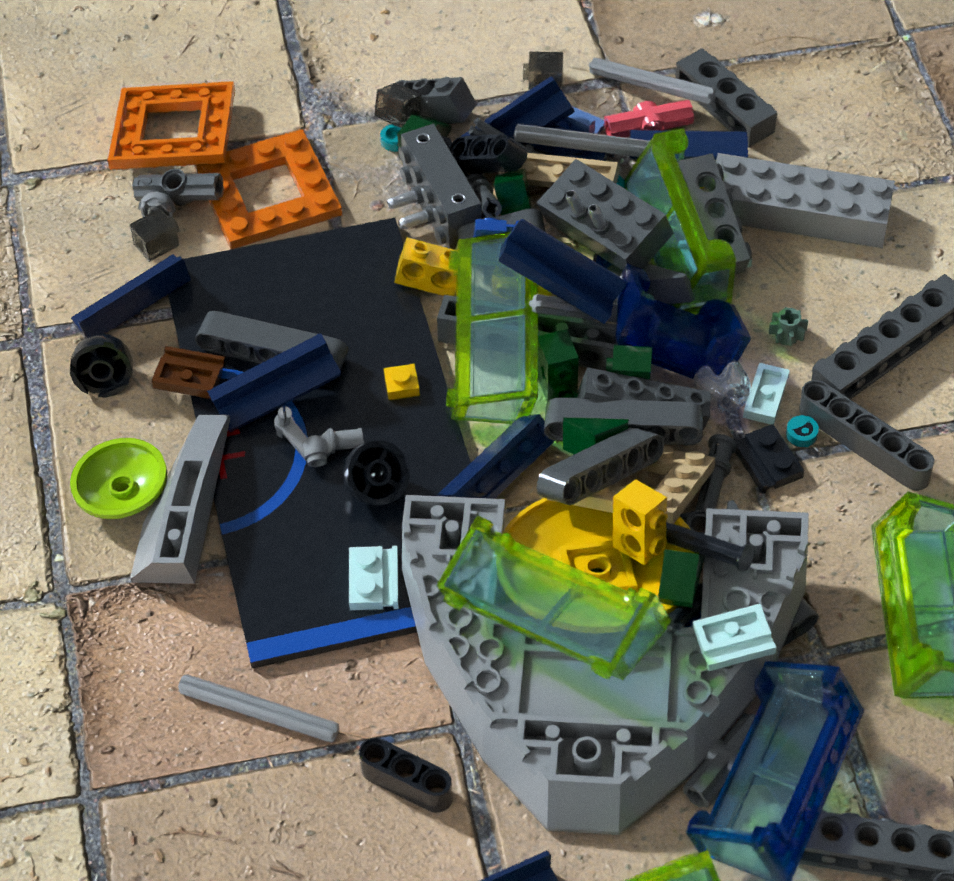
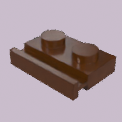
M165 346V353L160 358L151 380L153 388L211 399L207 391L219 385L222 370L226 367L225 357Z

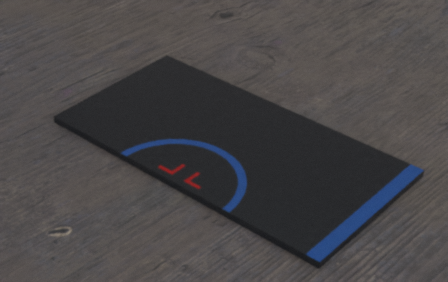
M395 217L185 258L184 261L192 280L168 294L180 349L225 357L226 367L222 370L219 385L260 363L208 352L196 344L195 337L206 314L210 311H219L316 334L321 333L322 335L343 341L348 346L349 352L342 366L341 376L282 406L283 411L285 412V407L291 409L293 420L307 438L314 435L321 436L329 428H332L333 431L361 428L364 443L383 440L398 447L404 453L407 469L410 470L407 489L399 499L385 505L371 506L361 503L351 496L343 482L342 470L345 459L353 449L335 450V454H331L327 458V463L321 467L308 466L307 461L284 435L283 438L276 435L274 420L280 408L233 432H227L213 499L252 669L416 633L417 629L402 572V522L406 495L436 496L471 463L418 290L394 283L398 262L404 246ZM415 364L420 396L389 400L384 378V368ZM190 395L196 419L198 415H220L211 399ZM382 546V549H392V546H397L398 609L388 606L380 610L350 611L349 547ZM499 580L495 615L509 612L505 610L506 593Z

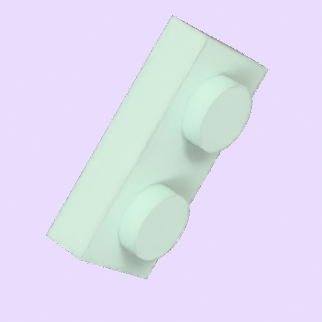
M759 363L744 408L743 418L770 425L775 423L790 370Z

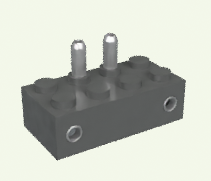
M434 124L401 134L402 147L398 150L403 167L400 168V175L404 184L410 185L411 191L390 198L387 201L388 207L396 209L414 202L421 204L423 211L401 218L399 220L400 228L408 229L423 223L432 224L439 245L444 244L446 248L461 251L458 230L466 224L474 223L476 219H482L480 200Z
M578 159L572 162L537 201L546 222L633 278L640 273L674 234L666 214Z

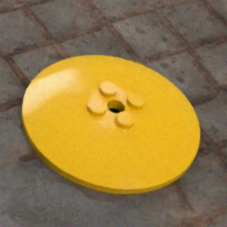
M543 498L518 513L503 531L500 555L496 554L499 582L508 598L521 611L545 625L563 631L587 635L619 634L652 625L662 620L664 616L678 607L658 603L665 549L659 556L653 557L643 565L614 548L613 513L566 505ZM680 516L674 523L675 525L690 529ZM668 543L665 548L667 550L695 553ZM600 568L603 572L595 573L590 570Z

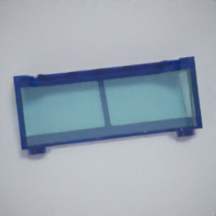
M765 661L754 683V689L761 701V705L711 813L709 814L704 810L697 811L688 823L686 834L698 852L703 856L767 881H792L865 710L840 666Z

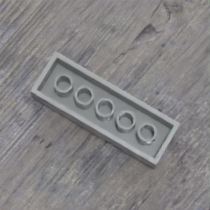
M718 153L716 164L720 163L724 173L723 183L725 189H729L732 194V209L735 216L738 215L740 217L742 226L883 248L895 181ZM709 213V215L713 218H720V216L715 213Z

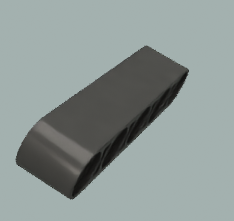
M210 311L206 314L195 337V341L205 351L261 364L317 334L219 311ZM322 335L341 371L349 352L348 346L340 339Z
M811 380L804 384L799 406L800 415L813 418L820 430L905 487L918 491L925 489L929 485L934 466V457L928 450L825 382Z
M554 398L549 400L545 407L544 433L548 438L556 441H563V417L629 419L628 428L634 427L659 434L664 439V445H695L703 438V409L700 405L692 402Z
M634 427L628 428L543 470L537 480V493L541 497L566 505H573L657 462L664 450V439L659 434Z

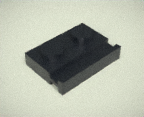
M774 424L745 434V437L742 439H734L737 443L736 455L762 494L766 493L769 488L774 487L776 489L803 478L804 469Z

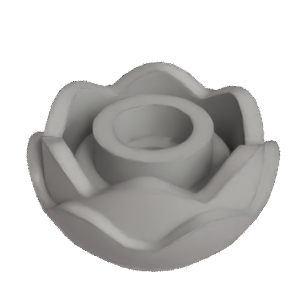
M162 192L148 193L140 200L138 209L141 210L144 218L151 217L156 222H162L165 219L171 220L173 213L176 212L173 200Z

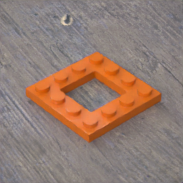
M234 81L122 88L107 160L109 169L127 170L131 168L225 163L235 97ZM201 110L197 137L144 140L148 113Z
M303 129L229 150L226 153L225 163L194 165L196 174L220 173L223 177V197H220L219 200H209L230 249L342 216V207ZM286 164L302 197L248 213L233 180Z

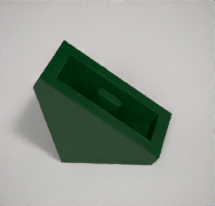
M526 169L496 175L494 188L497 200L502 207L501 215L532 209Z
M563 417V450L573 455L628 429L629 419Z
M665 549L658 603L693 607L704 555Z

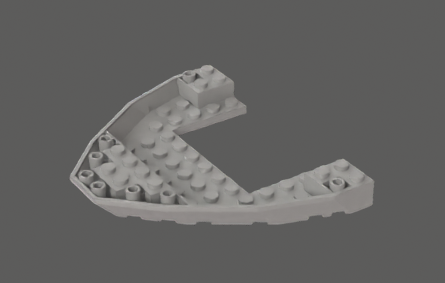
M406 495L402 522V572L425 665L483 762L547 831L620 835L693 775L704 762L712 743L725 736L768 683L806 590L809 513L707 508L705 534L740 546L751 545L754 549V557L748 570L741 572L734 565L704 556L701 619L761 604L771 631V637L776 645V654L708 672L707 663L702 655L694 629L690 627H682L673 634L666 632V626L649 625L641 629L619 634L587 635L559 630L537 620L495 618L499 580L496 554L500 555L504 531L505 499Z

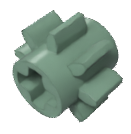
M785 307L779 314L773 312L772 322L769 325V334H776V343L792 346L798 340L804 341L808 320L801 319L800 310L797 311L796 309Z

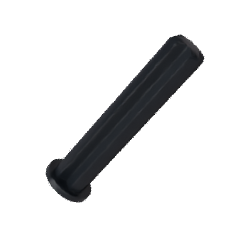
M666 522V539L668 544L734 565L741 572L748 570L753 561L754 549L751 545L740 546Z
M698 583L692 608L678 606L674 611L663 617L661 622L663 626L667 627V633L673 634L680 630L701 611L703 583Z

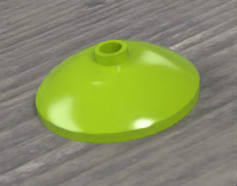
M136 438L109 440L93 447L79 459L70 478L71 493L77 505L89 515L102 519L129 517L149 507L160 496L167 481V466L160 451L146 441Z

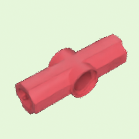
M690 100L658 106L653 101H643L636 105L633 111L604 116L606 135L624 138L630 137V130L665 131V129L694 124V114Z

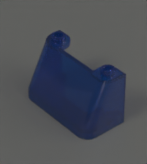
M627 263L620 275L621 278L626 280V287L617 299V344L652 347L651 364L704 384L717 386L726 382L751 340V336L735 305L720 299H712L704 303L698 314L695 315L666 304L647 294L650 279L646 271Z

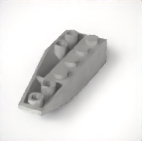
M198 415L167 475V481L162 493L154 501L143 522L130 578L132 583L195 584L230 423L229 415Z

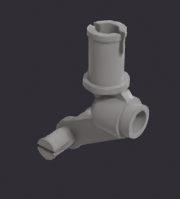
M281 407L274 420L276 435L280 438H283L284 435L310 467L325 465L327 458L331 454H335V450L354 449L364 443L361 428L333 431L332 428H329L321 436L314 435L307 438L291 416L292 411L289 407H285V412L283 407Z

